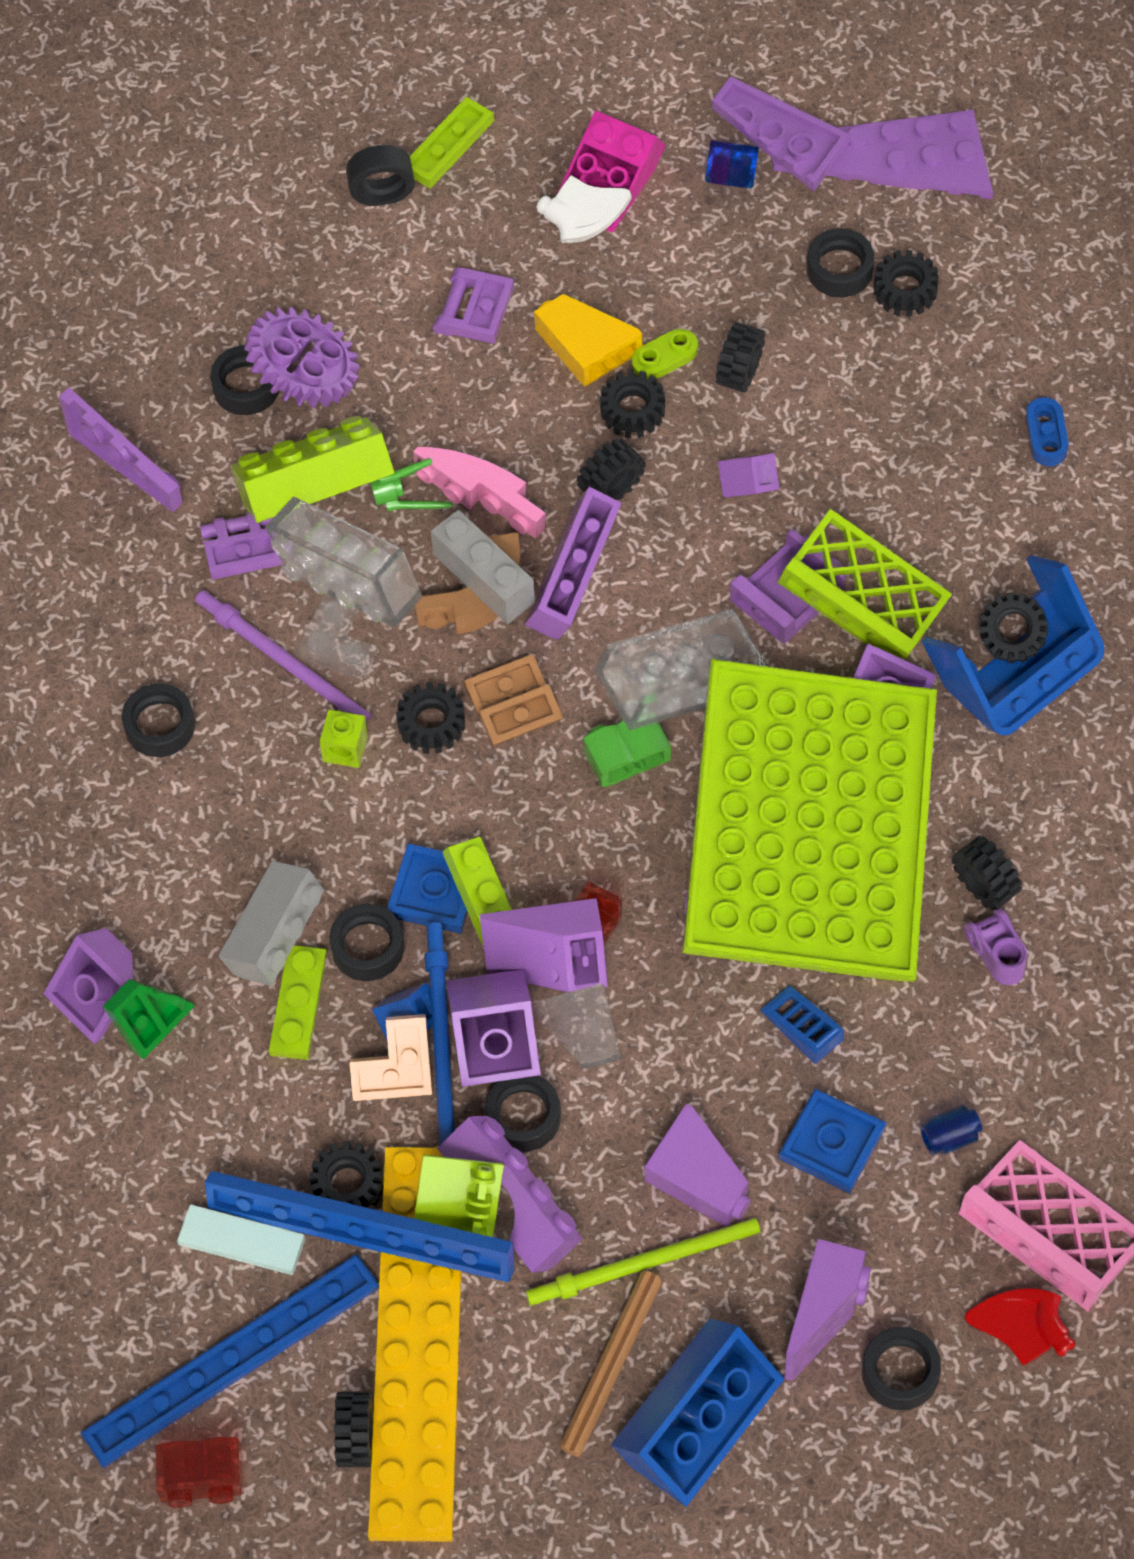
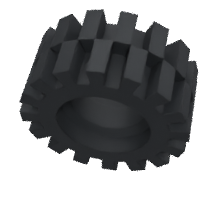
M900 250L895 251L894 259L888 254L884 257L883 263H878L874 276V295H876V301L879 305L884 303L883 309L889 312L891 308H894V315L900 316L901 311H906V317H911L913 310H916L918 315L924 313V306L929 309L933 304V300H936L939 280L938 269L936 266L933 267V261L930 258L924 261V254L918 252L916 257H913V250H906V256H901ZM910 276L915 278L920 286L914 290L904 291L894 287L892 283L898 277Z
M738 322L732 325L731 330L727 334V340L724 341L723 351L719 356L720 362L717 364L716 369L718 370L716 373V384L743 393L748 391V386L751 385L752 378L755 376L756 369L760 364L759 360L763 354L762 348L765 344L764 330Z
M628 370L627 377H624L622 372L616 374V381L610 377L606 381V387H602L600 396L601 418L605 420V426L608 429L613 427L614 434L620 435L621 431H625V438H631L632 432H637L638 438L644 437V430H647L649 434L654 432L655 425L660 426L662 417L665 416V393H663L661 383L657 384V380L653 375L647 380L646 372L640 371L639 376H634V370ZM628 396H637L642 398L647 405L640 411L627 412L619 407V403Z
M614 439L611 444L609 442L603 444L602 450L598 448L594 451L595 456L592 459L588 457L585 461L587 466L581 467L579 471L581 475L577 476L576 481L578 482L577 486L583 492L588 487H591L615 500H620L626 492L629 493L633 490L631 488L633 484L637 485L640 479L638 477L644 474L645 470L643 468L646 467V463L625 440Z
M1013 592L1006 593V596L1001 597L999 595L994 598L995 601L991 604L988 603L985 607V611L980 617V635L987 651L990 654L992 653L996 659L1000 661L1005 660L1008 663H1014L1015 661H1021L1022 663L1031 656L1035 657L1040 648H1043L1045 645V640L1048 636L1047 619L1044 610L1033 598L1030 599L1022 593L1019 595H1014ZM1018 614L1027 620L1029 630L1024 639L1018 642H1009L1002 638L999 633V624L1005 616Z
M426 682L427 689L421 690L420 684L413 686L414 694L407 690L403 694L404 701L399 700L397 704L396 718L402 740L405 744L410 743L411 749L415 751L421 747L424 754H429L430 749L435 748L436 754L441 753L442 747L445 745L449 750L454 746L453 740L459 742L462 737L461 731L465 730L464 707L460 696L456 698V691L452 688L446 692L445 684L441 683L438 684L437 689H433L432 682ZM431 708L440 710L446 717L444 723L435 728L421 727L416 721L422 711Z
M977 836L953 855V869L959 874V881L964 882L967 886L965 888L969 892L971 891L977 900H981L985 908L989 907L993 911L999 909L1022 890V881L1018 878V871L1011 867L1013 865L1012 861L1004 857V851L1001 848L997 850L996 844L993 841L988 842L986 837Z
M350 1141L343 1142V1148L338 1149L336 1143L329 1145L331 1152L327 1154L323 1149L318 1154L320 1160L319 1162L313 1161L311 1165L313 1172H310L309 1178L313 1195L369 1208L372 1204L374 1206L377 1205L379 1202L378 1196L383 1193L384 1181L379 1160H375L374 1153L370 1149L365 1152L364 1146L359 1143L356 1144L355 1148H351ZM346 1168L358 1171L362 1176V1183L356 1191L343 1194L337 1192L332 1187V1178L338 1171Z
M370 1391L336 1393L334 1447L336 1466L338 1468L371 1467L373 1400Z

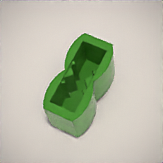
M652 711L632 712L625 716L618 725L597 726L590 730L587 736L583 738V752L602 787H608L671 760V745Z

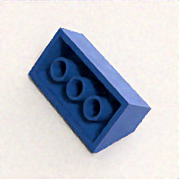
M709 1318L615 1438L611 1446L631 1468L687 1507L781 1385L784 1378L739 1326Z

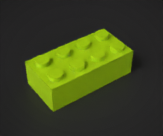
M354 416L343 420L340 423L341 426L331 430H327V428L316 429L306 435V439L295 443L292 440L283 441L275 444L272 447L273 450L259 455V453L255 452L240 457L238 463L230 465L245 509L256 523L395 474L382 432L367 417Z

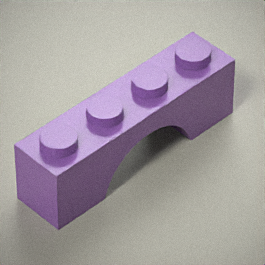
M488 1116L468 1117L437 1149L443 1157L504 1164L501 1184L509 1193L515 1212L514 1227L508 1241L513 1242L514 1250L532 1273L550 1270L583 1239L575 1229L576 1223L574 1219L556 1205L551 1198L552 1192L550 1188L540 1179H536L527 1167L528 1161L519 1150L512 1148L503 1136L505 1134L504 1129L495 1119Z

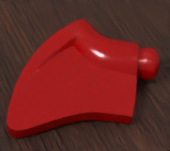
M1024 1288L1003 1292L976 1305L965 1315V1321L970 1326L993 1336L1008 1346L1022 1366L1037 1359L1051 1348L1055 1350L1058 1356L1064 1357L1069 1350L1072 1351L1076 1347L1075 1340L1069 1336L1070 1331L1059 1316V1306L1062 1297L1050 1291Z

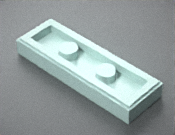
M190 1205L177 1242L180 1246L293 1275L305 1242V1235Z

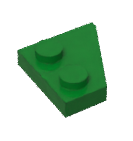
M129 979L103 1005L104 1010L130 1049L143 1060L195 1007L192 1002L181 996Z

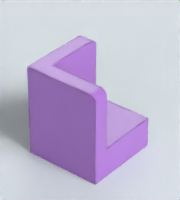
M774 453L718 461L724 497L751 495L780 489Z

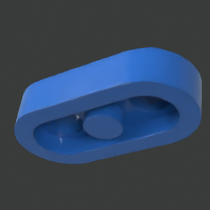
M1047 397L1037 398L1028 405L1026 412V427L1031 454L1039 464L1055 466L1065 460L1069 446L1063 409L1054 399ZM1045 416L1049 418L1050 421L1043 423L1040 422L1038 418ZM1045 447H1052V448H1054L1056 451H1055V452H1047V451H1044L1043 449H1044Z

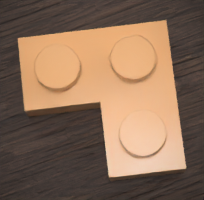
M426 1014L386 1017L389 1056L350 1059L353 1101L432 1095Z

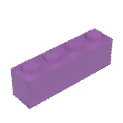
M588 487L577 500L539 588L535 603L532 605L524 625L558 640L571 626L619 511L621 502L591 487Z

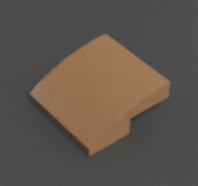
M533 654L466 679L463 682L465 690L493 747L563 720L549 684L546 685Z

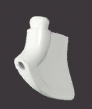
M571 175L555 198L551 199L549 196L541 197L536 208L538 213L543 214L545 219L559 228L561 243L583 242L595 237L608 228L625 210L632 199V194L629 190L623 188L593 187Z

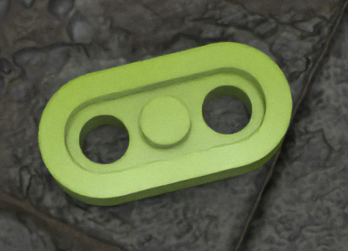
M672 330L639 347L632 356V369L636 376H639L640 371L646 372L647 380L651 375L658 379L691 362L698 353V340L689 330ZM677 342H684L685 344H684V345H676L675 343H677ZM646 358H654L655 360H653V361H646L645 359H646Z

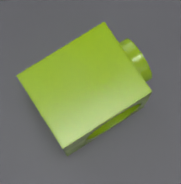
M328 709L319 742L323 762L360 768L368 739L364 715Z

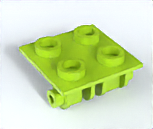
M423 1155L414 1219L493 1237L504 1164Z

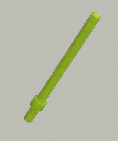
M752 1218L573 1276L571 1272L556 1276L554 1282L525 1290L529 1306L558 1297H561V1300L577 1296V1291L761 1233L757 1219Z

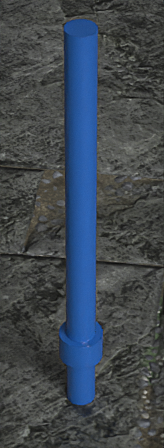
M432 922L427 924L428 952L424 954L425 971L429 972L440 1146L454 1132L445 971L449 969L448 953L443 948L442 923Z

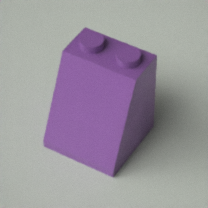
M524 969L447 980L462 1087L541 1075L531 1001Z

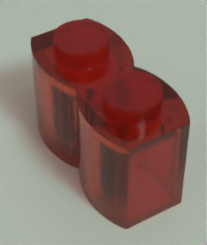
M215 1437L199 1441H173L155 1445L157 1495L160 1501L167 1502L169 1507H188L192 1505V1499L209 1498V1502L214 1504H225L232 1502L234 1496L244 1494L242 1445L238 1437Z

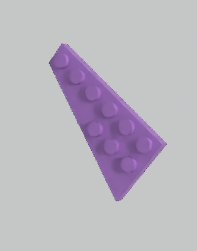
M974 110L838 127V129L850 134V143L826 176L838 177L841 180L851 181L852 179L870 181L872 184L919 190L933 189L948 191V194L961 195V193L979 195L980 198H993V190ZM771 157L773 171L790 173Z

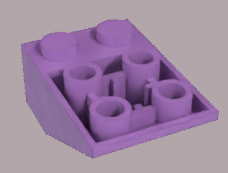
M596 898L479 914L488 974L524 969L528 984L565 992L608 987L603 933Z

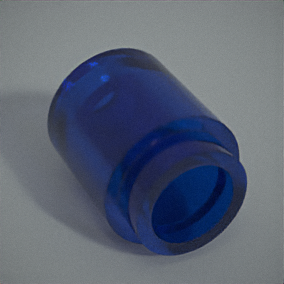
M964 1104L934 1115L927 1119V1123L920 1125L923 1142L931 1155L937 1153L946 1155L979 1141L978 1133L983 1131L977 1112L974 1109L968 1110Z

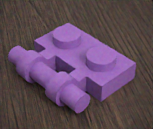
M247 511L246 516L227 520L224 517L213 519V523L200 525L203 539L218 538L204 542L212 580L284 564L276 527L261 529L263 526L274 524L273 518L256 523ZM250 530V532L228 536V534Z

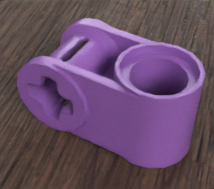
M1002 908L993 910V915L976 923L969 921L964 924L967 939L976 954L980 955L992 977L997 982L1003 985H1013L1022 980L1025 975L1027 950L1015 932L1008 915ZM1012 959L1016 964L1006 965L1001 960Z

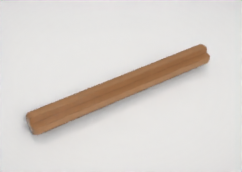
M644 1270L640 1273L561 1441V1450L567 1454L576 1457L582 1454L660 1288L661 1278L650 1271Z

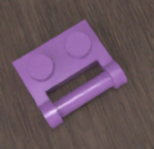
M455 268L450 279L452 286L441 316L436 318L433 326L434 332L495 344L514 289V279L466 268ZM474 287L463 320L455 318L465 289Z

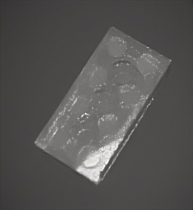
M294 496L265 526L272 541L271 547L278 554L283 564L281 567L282 571L288 578L295 582L300 580L310 585L321 595L328 594L336 598L349 609L354 607L364 612L375 622L382 621L395 628L423 597L403 549Z
M732 608L607 644L594 672L630 731L705 708L711 659L769 666Z

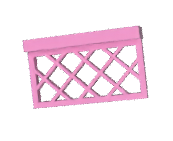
M1021 1140L1012 1147L977 1186L974 1184L963 1198L958 1213L1086 1311L1092 1308L1101 1293L1134 1257V1242L1128 1248H1111L1108 1233L1123 1231L1134 1239V1224ZM1019 1154L1034 1165L1035 1175H1014L1012 1163ZM1006 1170L1007 1176H1001ZM1058 1182L1066 1188L1067 1199H1046L1044 1183ZM1036 1184L1039 1200H1018L1016 1185ZM1008 1185L1011 1201H996L986 1191L991 1186ZM1090 1206L1098 1212L1099 1223H1078L1076 1208ZM1068 1208L1071 1224L1050 1225L1048 1209ZM1040 1209L1043 1225H1028L1021 1219L1020 1210ZM1080 1233H1101L1104 1249H1083ZM1052 1234H1073L1076 1250H1061L1054 1244ZM1105 1258L1108 1271L1100 1279L1086 1268L1085 1259ZM1113 1258H1119V1259L1114 1263Z

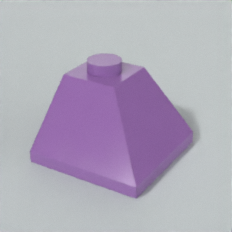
M107 928L76 935L44 992V995L94 1044L102 1039L112 1022L103 1005L129 979L133 980L132 952Z

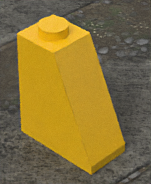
M565 294L560 295L554 300L545 301L534 311L535 330L584 387L630 360L633 353L643 346L642 332L638 328Z

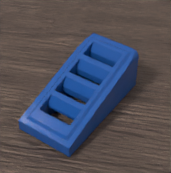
M790 985L761 1009V1012L814 1064H817L844 1040V1030L832 1018ZM789 999L795 1003L782 1015L776 1012ZM802 1010L805 1014L791 1024L788 1020L798 1011ZM812 1019L815 1023L802 1033L799 1029ZM822 1029L825 1033L815 1042L810 1039Z

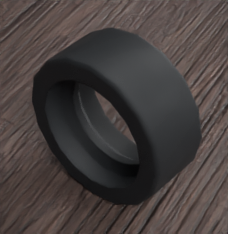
M392 145L367 147L355 153L348 160L346 166L351 197L358 203L367 206L397 203L405 199L412 192L415 185L410 156L403 149ZM376 173H395L394 175L384 179H366V177Z
M837 228L827 230L815 237L810 244L806 272L810 283L819 292L831 297L844 298L853 296L864 290L872 280L875 254L871 243L862 234L851 229ZM831 251H849L860 258L861 267L851 274H831L820 266V258Z
M240 345L227 349L217 357L211 367L210 380L216 402L224 410L236 415H253L263 412L271 406L279 395V391L272 394L270 391L273 385L270 382L249 393H235L225 387V378L229 373L241 367H253L255 364L246 361L249 352L244 350L245 345Z
M155 683L141 687L130 695L124 704L121 716L127 741L136 751L150 757L161 758L173 755L186 747L193 737L196 724L188 697L182 690L169 684ZM159 703L170 704L178 710L181 721L177 728L167 735L159 737L146 736L137 728L138 715L151 705Z
M366 903L350 907L340 913L332 924L329 935L334 963L343 974L354 980L368 982L382 979L392 973L402 961L405 946L400 922L391 911L380 905ZM365 924L379 925L385 929L390 939L389 948L384 954L376 959L366 961L354 959L347 954L344 941L350 930Z
M537 1075L496 1082L486 1097L485 1116L495 1119L502 1126L505 1132L503 1136L512 1148L520 1152H530L542 1148L554 1138L560 1127L561 1107L555 1088L547 1079ZM519 1092L533 1093L539 1096L545 1103L547 1110L546 1118L536 1129L526 1132L513 1131L502 1123L499 1115L500 1107L504 1100L510 1095Z
M892 1327L880 1332L869 1342L863 1355L862 1380L868 1394L879 1404L892 1410H910L923 1405L934 1395L940 1380L941 1357L935 1344L924 1333L910 1327ZM895 1346H906L914 1349L922 1356L926 1365V1374L923 1381L916 1388L908 1391L895 1390L886 1386L880 1380L877 1373V1363L880 1356L887 1349Z

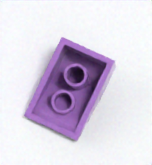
M821 1239L817 1240L786 1352L785 1379L793 1381L853 1317L856 1304L864 1306L871 1267L865 1266L866 1251Z

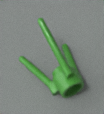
M430 458L394 471L395 474L371 482L377 506L386 504L388 511L397 509L451 508L452 503L399 501L397 498L404 496L400 479L415 474L416 471L431 465L432 459Z

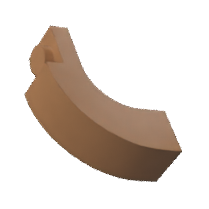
M518 533L488 536L521 567ZM468 587L456 592L415 597L418 627L427 626L430 629H439L446 626L447 623L455 622L457 634L477 630L499 617Z

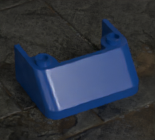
M1034 555L1026 558L1040 588L1030 599L1033 598L1042 607L1048 624L1046 643L1043 648H1040L1035 657L1031 656L1022 663L1021 661L1008 663L1005 660L1000 661L995 658L978 671L976 665L966 658L961 647L930 637L922 640L945 689L992 732L1000 735L1012 734L1096 667L1103 658L1104 642L1067 564ZM1027 633L1023 635L1020 639H1018L1016 642L1024 639Z

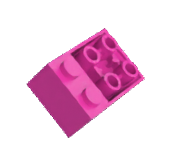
M595 110L558 192L571 175L593 187L629 190L632 194L631 201L621 215L605 229L613 233L655 171L666 145L655 135Z

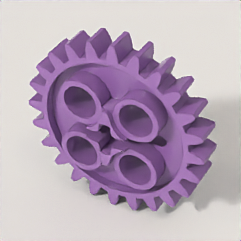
M290 307L286 314L280 308H277L274 314L267 311L263 318H257L246 337L248 341L244 350L249 352L246 361L255 363L251 372L262 373L263 376L259 381L261 384L270 382L273 385L270 391L272 394L280 390L284 392L283 400L287 401L291 396L295 397L298 406H301L304 400H307L312 408L316 407L318 401L324 407H328L331 400L336 404L339 403L342 396L347 397L357 380L358 375L356 373L360 365L354 363L358 354L349 352L353 345L352 342H342L341 340L344 332L334 333L331 330L333 327L332 322L325 325L322 324L321 315L319 314L314 319H311L305 309L301 315H297L293 307ZM312 342H315L316 344L312 350L305 354L298 367L292 373H289L293 363H297L306 348Z

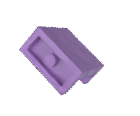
M793 529L786 534V544L753 575L746 579L740 574L730 583V601L782 644L787 643L819 613V611L777 583L787 565L809 538L805 535H799ZM822 552L806 554L801 561L813 570L825 569ZM830 557L833 568L843 567L839 561ZM846 575L835 576L837 587L844 590Z

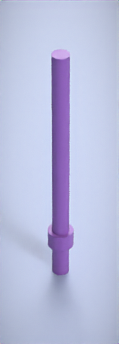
M205 590L198 593L195 602L214 615V620L226 630L229 628L233 629L342 712L364 715L366 722L371 718V714L241 618L240 612L229 603L222 604Z

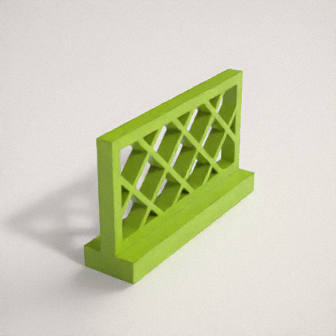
M832 509L827 512L796 556L792 558L777 582L864 644H870L903 660L907 659L952 595V593ZM829 523L843 532L845 542L827 544L824 530ZM819 538L820 545H814ZM867 548L874 555L875 564L858 565L854 549ZM847 550L850 566L833 568L829 552ZM822 552L825 569L813 570L801 561L806 554ZM897 569L904 574L906 585L888 587L885 570ZM877 571L881 588L863 590L860 573ZM852 574L856 590L844 592L837 587L835 576ZM927 590L939 600L934 607L919 608L915 592ZM908 592L911 609L894 611L890 594ZM883 595L886 612L874 613L867 608L865 597ZM928 615L922 623L921 616ZM914 617L917 631L912 638L898 630L897 618Z

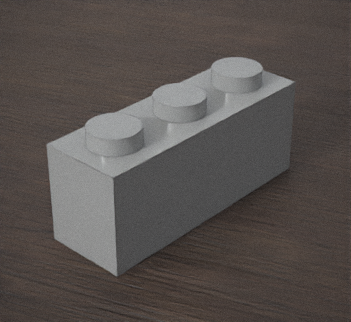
M459 509L431 530L433 555L506 624H509L535 603L533 579Z
M271 861L219 954V958L233 975L272 986L278 973L283 969L285 961L297 939L302 935L304 926L314 908L319 904L324 889L311 871L307 868Z

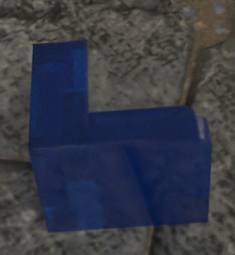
M711 140L705 181L726 186L753 188L759 147Z

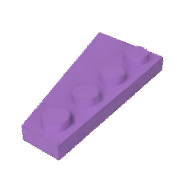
M731 76L712 100V109L813 192L850 143L849 133Z
M68 387L59 396L68 434L170 511L174 512L183 503L180 483L173 475L168 472L164 473L72 389Z

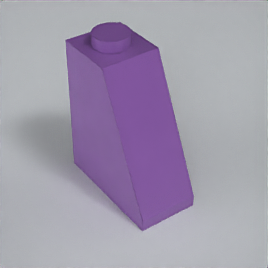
M686 1104L645 1165V1181L727 1227L733 1218L741 1220L750 1205L751 1199L747 1197L748 1181L695 1109Z

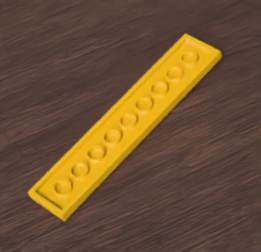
M385 1147L384 1212L414 1219L423 1155L443 1157L437 1148ZM381 1252L368 1539L369 1541L453 1542L462 1271Z

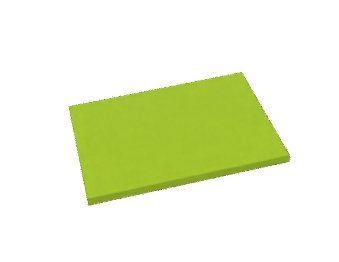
M711 659L682 953L884 980L915 982L937 689Z

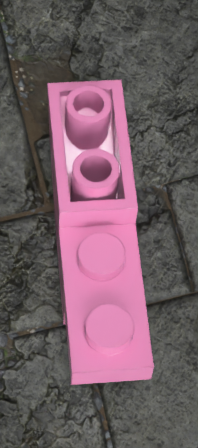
M417 447L413 451L414 463L427 458L432 459L431 465L415 472L417 476L425 483H433L443 490L445 496L453 503H461L470 510L480 500L487 511L492 514L498 513L509 520L511 527L522 535L528 533L535 539L545 530L546 513L526 499V482L511 472L478 457L453 450Z

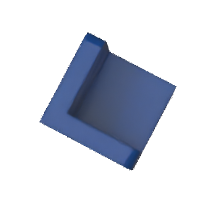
M427 982L395 992L372 1009L386 1040V1017L426 1014L427 1030L432 1027L431 994Z

